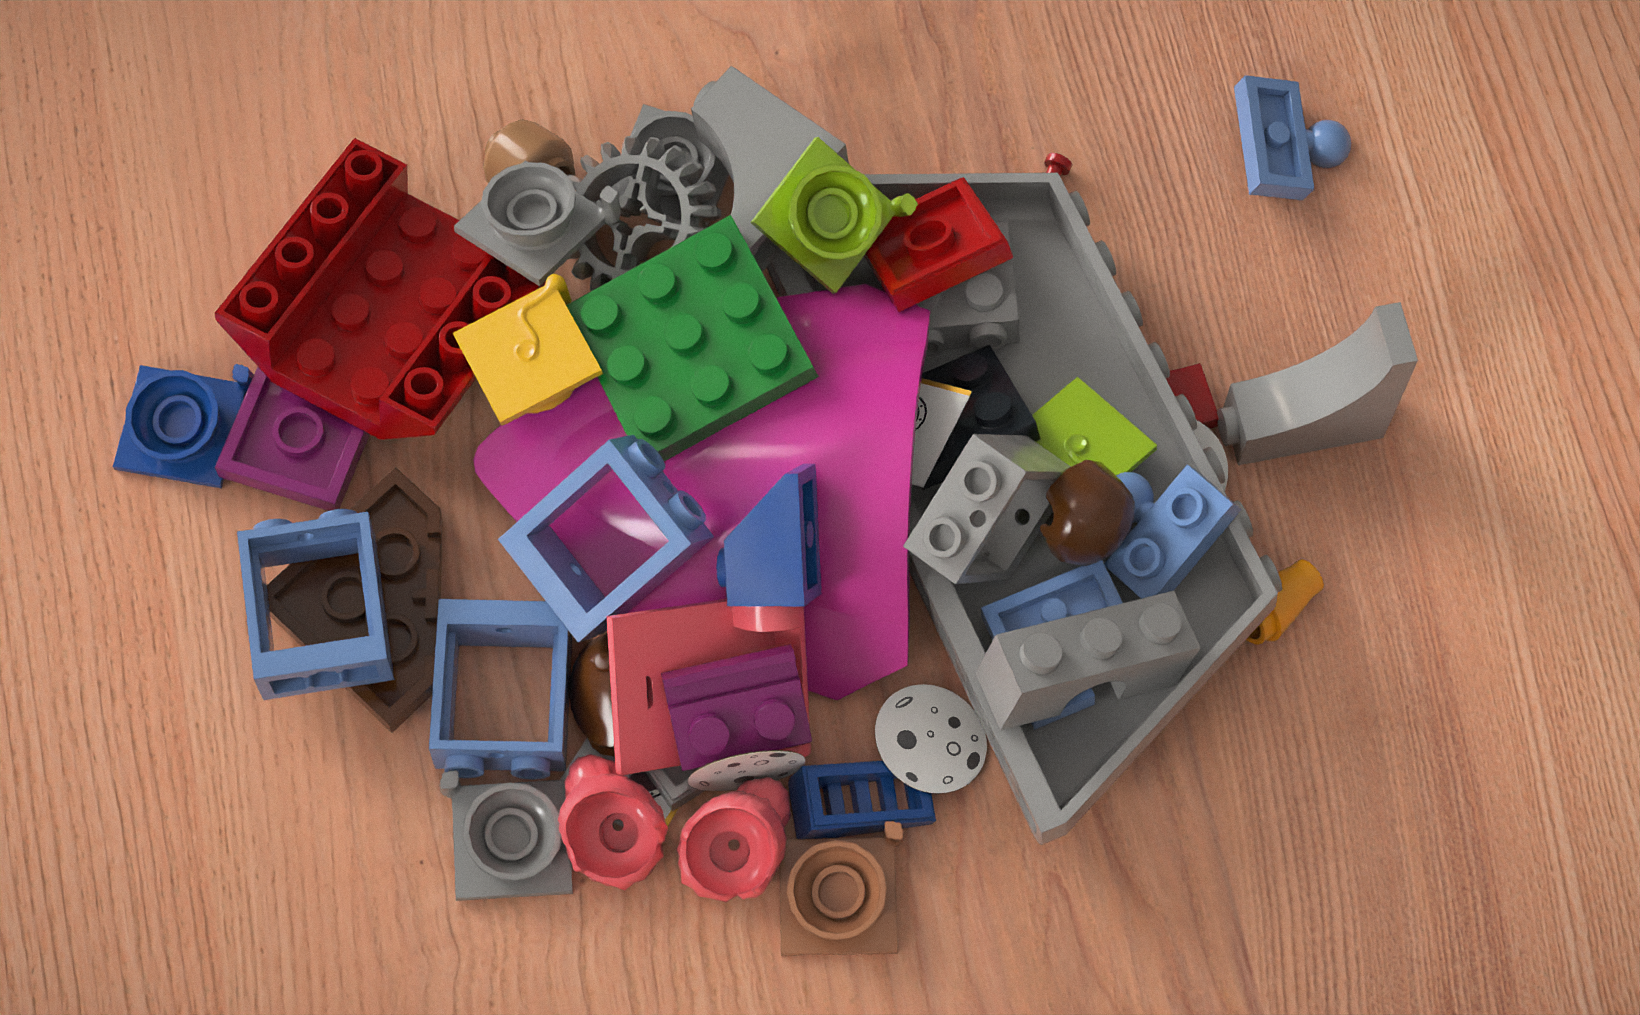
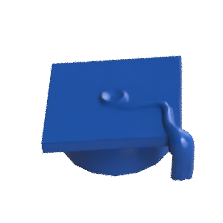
M235 364L232 371V377L236 381L234 382L195 375L184 370L171 371L140 365L134 390L126 407V419L113 463L114 470L222 489L224 478L218 476L215 466L254 374L248 367Z

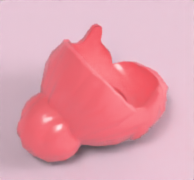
M592 754L578 757L569 766V774L565 779L566 799L561 806L558 816L559 831L574 871L583 873L591 881L625 891L636 882L645 880L653 872L656 864L664 857L662 843L665 841L668 827L663 810L643 785L636 783L625 775L617 774L614 761ZM617 819L621 820L624 825L619 831L613 825Z
M770 777L747 780L736 791L722 794L705 802L687 820L681 829L680 841L676 849L679 856L678 865L682 884L692 888L699 897L711 898L726 903L736 896L743 900L757 898L766 890L784 859L787 840L784 827L791 817L788 790L780 781ZM732 839L738 840L740 844L739 848L734 851L728 846L729 841Z

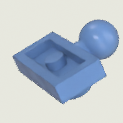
M1245 75L1234 86L1249 195L1304 200L1314 190L1311 163L1322 168H1332L1343 163L1348 157L1352 144L1348 130L1339 122L1322 120L1314 123L1309 129H1305L1299 82Z
M1188 464L1155 503H1153V489L1143 476L1134 472L1120 473L1116 476L1131 492L1135 501L1133 523H1137V525L1104 565L1141 599L1174 591L1242 509Z

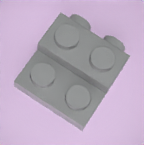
M1008 221L995 222L1007 239L1011 249ZM1012 259L916 304L930 310V327L925 357L937 355L947 349L971 347L978 350L991 345L994 351L1003 348L1006 344L1020 343L1019 316Z

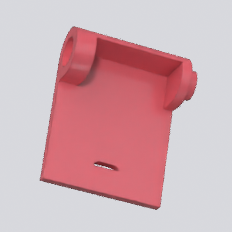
M727 599L606 616L615 768L617 774L622 776L680 766L661 677L663 672L791 644L796 658V667L810 727L804 607L727 606ZM811 742L779 750L796 752L806 757L811 754Z

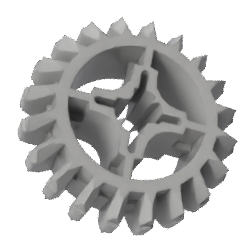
M627 136L622 144L621 154L613 144L609 142L601 144L603 162L600 164L588 155L581 157V165L588 173L583 180L574 175H568L577 193L602 208L600 194L606 186L612 187L620 180L637 174L636 179H629L625 193L619 198L620 216L630 218L631 215L640 216L641 213L648 215V218L662 224L661 226L646 223L645 226L638 225L634 229L621 220L614 224H606L612 228L614 233L613 251L618 252L615 266L602 253L597 242L596 233L587 240L569 259L579 258L571 272L574 277L580 280L591 277V291L635 268L640 264V261H646L651 247L656 242L675 240L672 245L673 247L706 229L705 222L716 221L721 218V209L712 205H702V203L712 198L716 193V188L708 181L697 183L703 174L704 168L696 161L684 165L686 152L683 149L674 145L665 152L663 141L650 137L642 150V146L637 138ZM660 174L670 181L678 195L681 205V220L673 219L662 211V191L657 189Z

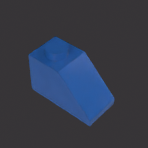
M802 464L785 473L724 540V548L719 550L716 569L719 585L726 587L727 606L805 607L822 594L816 464Z

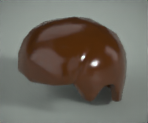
M1086 459L1066 469L1046 492V499L1053 509L1054 519L1051 525L1042 524L1040 531L1046 538L1051 553L1059 561L1088 566L1109 557L1121 546L1132 527L1135 501L1124 483L1110 469L1099 461Z

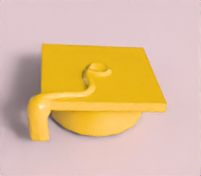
M558 274L548 276L545 286L453 333L501 426L527 413H539L555 408L568 399L575 388L603 374L566 306L572 302L566 281Z

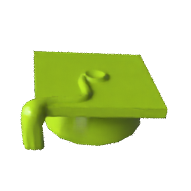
M815 137L750 223L834 294L837 293L892 217L912 215L916 210L918 202L910 193L889 200L864 174L855 170L819 137Z
M1078 376L1032 414L1041 438L1036 443L1071 467L1086 459L1099 461L1115 475L1124 472H1132L1157 450L1156 443Z

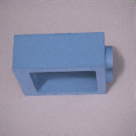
M635 435L609 439L498 539L578 643L604 634L607 631L606 616L628 613L714 538L713 534L704 524L706 515L698 502L685 491H678L663 472L665 463L657 450L645 440L637 439ZM613 469L669 542L605 597L549 525Z
M335 509L324 512L316 520L292 523L286 519H269L257 523L253 529L237 531L253 678L263 700L394 680L376 536L368 512L357 513L350 509ZM358 553L369 636L274 651L265 567Z
M439 599L429 751L435 769H444V772L456 770L459 773V778L480 777L484 775V770H511L510 773L514 777L531 780L547 778L550 776V771H566L569 680L571 676L573 635L546 601ZM459 646L553 648L548 742L453 740Z

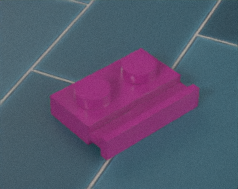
M791 644L661 673L682 771L703 767L714 761L739 754L779 750L812 742L801 683L795 662L796 658Z

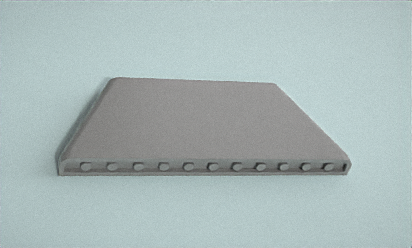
M1058 173L864 174L889 200H893L906 193H910L911 196L917 199L964 177L994 222L1008 221L1011 252L1014 257L1012 258V263L1014 266L1020 343L1006 344V346L994 350L1031 414H1034L1078 376L1157 444V450L1132 471L1140 474L1150 483L1154 493L1153 503L1159 499L1187 464L1196 469L1226 495L1221 485L1225 482V475L1218 456L1211 447L1202 449L1193 432L1197 429V421L1189 401L1183 394L1175 396L1166 380V378L1170 377L1169 367L1160 346L1156 342L1147 344L1139 328L1143 325V320L1135 298L1130 291L1120 292L1112 277L1116 275V267L1107 245L1102 240L1095 243L1086 227L1090 225V218L1082 197L1077 191L1068 193ZM781 251L766 267L780 297L828 290L784 251ZM864 256L840 287L867 284L885 292ZM971 347L947 349L937 355L925 357L923 373L976 350ZM942 483L922 490L919 486L912 485L910 534ZM1237 500L1234 503L1242 510L1174 590L1201 646L1177 685L1118 700L1111 682L1102 683L1091 687L1095 694V705L1035 730L1032 724L1028 723L1000 731L975 674L992 643V639L981 617V607L1083 565L1059 561L1051 553L1046 538L1041 531L1008 580L954 584L909 551V572L1024 817L1040 845L1065 836L1275 609L1278 592L1282 591V583L1268 555L1259 557L1249 538L1253 536V527L1240 501ZM1022 509L1018 514V520L1021 524L1025 525L1029 522L1030 515L1027 510ZM1054 512L1051 513L1045 524H1052ZM1132 523V527L1129 533L1134 529L1137 523ZM1110 556L1102 560L1104 564ZM1106 567L1123 603L1141 599Z

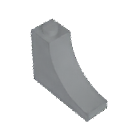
M730 66L717 81L707 83L700 90L691 111L698 140L718 157L734 183V200L731 216L763 272L782 250L750 222L815 137H819L847 163L849 161L845 143L739 70Z
M1401 302L1376 306L1369 318L1354 333L1313 358L1278 372L1232 383L1224 406L1218 409L1217 415L1222 442L1225 446L1233 445L1238 465L1383 438L1418 362Z

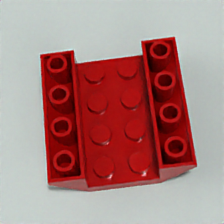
M354 138L215 311V320L272 383L380 440L432 436L437 433L476 379L453 333L543 287L546 280L538 286L454 232V225L460 220L408 194L407 164Z

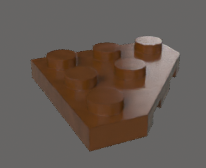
M396 467L350 509L357 513L368 512L375 532L394 680L345 688L391 733L430 698L433 692L438 601L441 599L443 523L441 509ZM358 553L291 563L267 585L270 617L300 646L369 636Z

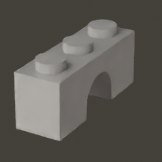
M1170 591L997 634L975 674L1001 731L1059 716L1071 699L1081 692L1102 683L1111 682L1118 700L1177 685L1201 646L1175 591Z

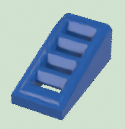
M883 761L801 766L788 781L796 838L801 840L839 838L885 831L884 824L887 821L900 822L902 828L931 825L936 821L932 794L914 789L904 783L908 809L898 810L893 780L897 777L887 768ZM876 781L881 811L873 812L868 782ZM841 786H850L854 813L846 814ZM820 789H823L827 815H823Z

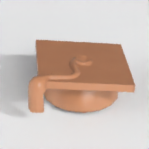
M885 822L883 837L786 840L785 856L779 867L781 956L898 954L895 847L899 846L905 838L900 822Z

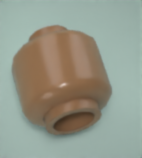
M522 119L509 123L501 130L495 132L486 144L483 170L487 183L505 168L521 164L525 160L528 162L545 163L559 168L567 176L569 174L575 176L572 149L564 139L536 122Z

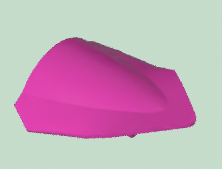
M867 284L842 287L834 294L829 290L776 297L819 377L664 461L665 469L663 472L678 491H685L698 502L706 515L704 524L713 534L714 538L628 612L632 613L727 599L726 587L719 585L716 569L719 550L724 548V540L785 473L802 464H816L822 594L804 607L808 691L837 701L908 666L909 550L903 546L910 536L915 431L920 386L928 345L930 310L913 305L898 313L886 292ZM598 377L575 388L570 397L555 408L539 413H527L503 426L497 427L477 447L473 459L475 473L514 520L518 522L609 439L627 435ZM613 469L549 525L605 597L669 542Z

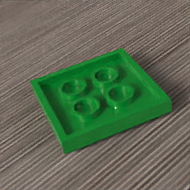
M731 215L566 305L603 372L602 375L598 376V379L626 435H635L637 439H643L657 450L663 461L670 459L725 427L819 377Z

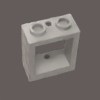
M973 434L903 547L954 584L1008 580L1039 534L1040 526L1046 523L1053 512L1050 503L1046 499V492L1064 471L1071 466L1028 436ZM1022 509L1027 510L1030 515L1029 522L1025 525L1021 524L1018 520V514Z

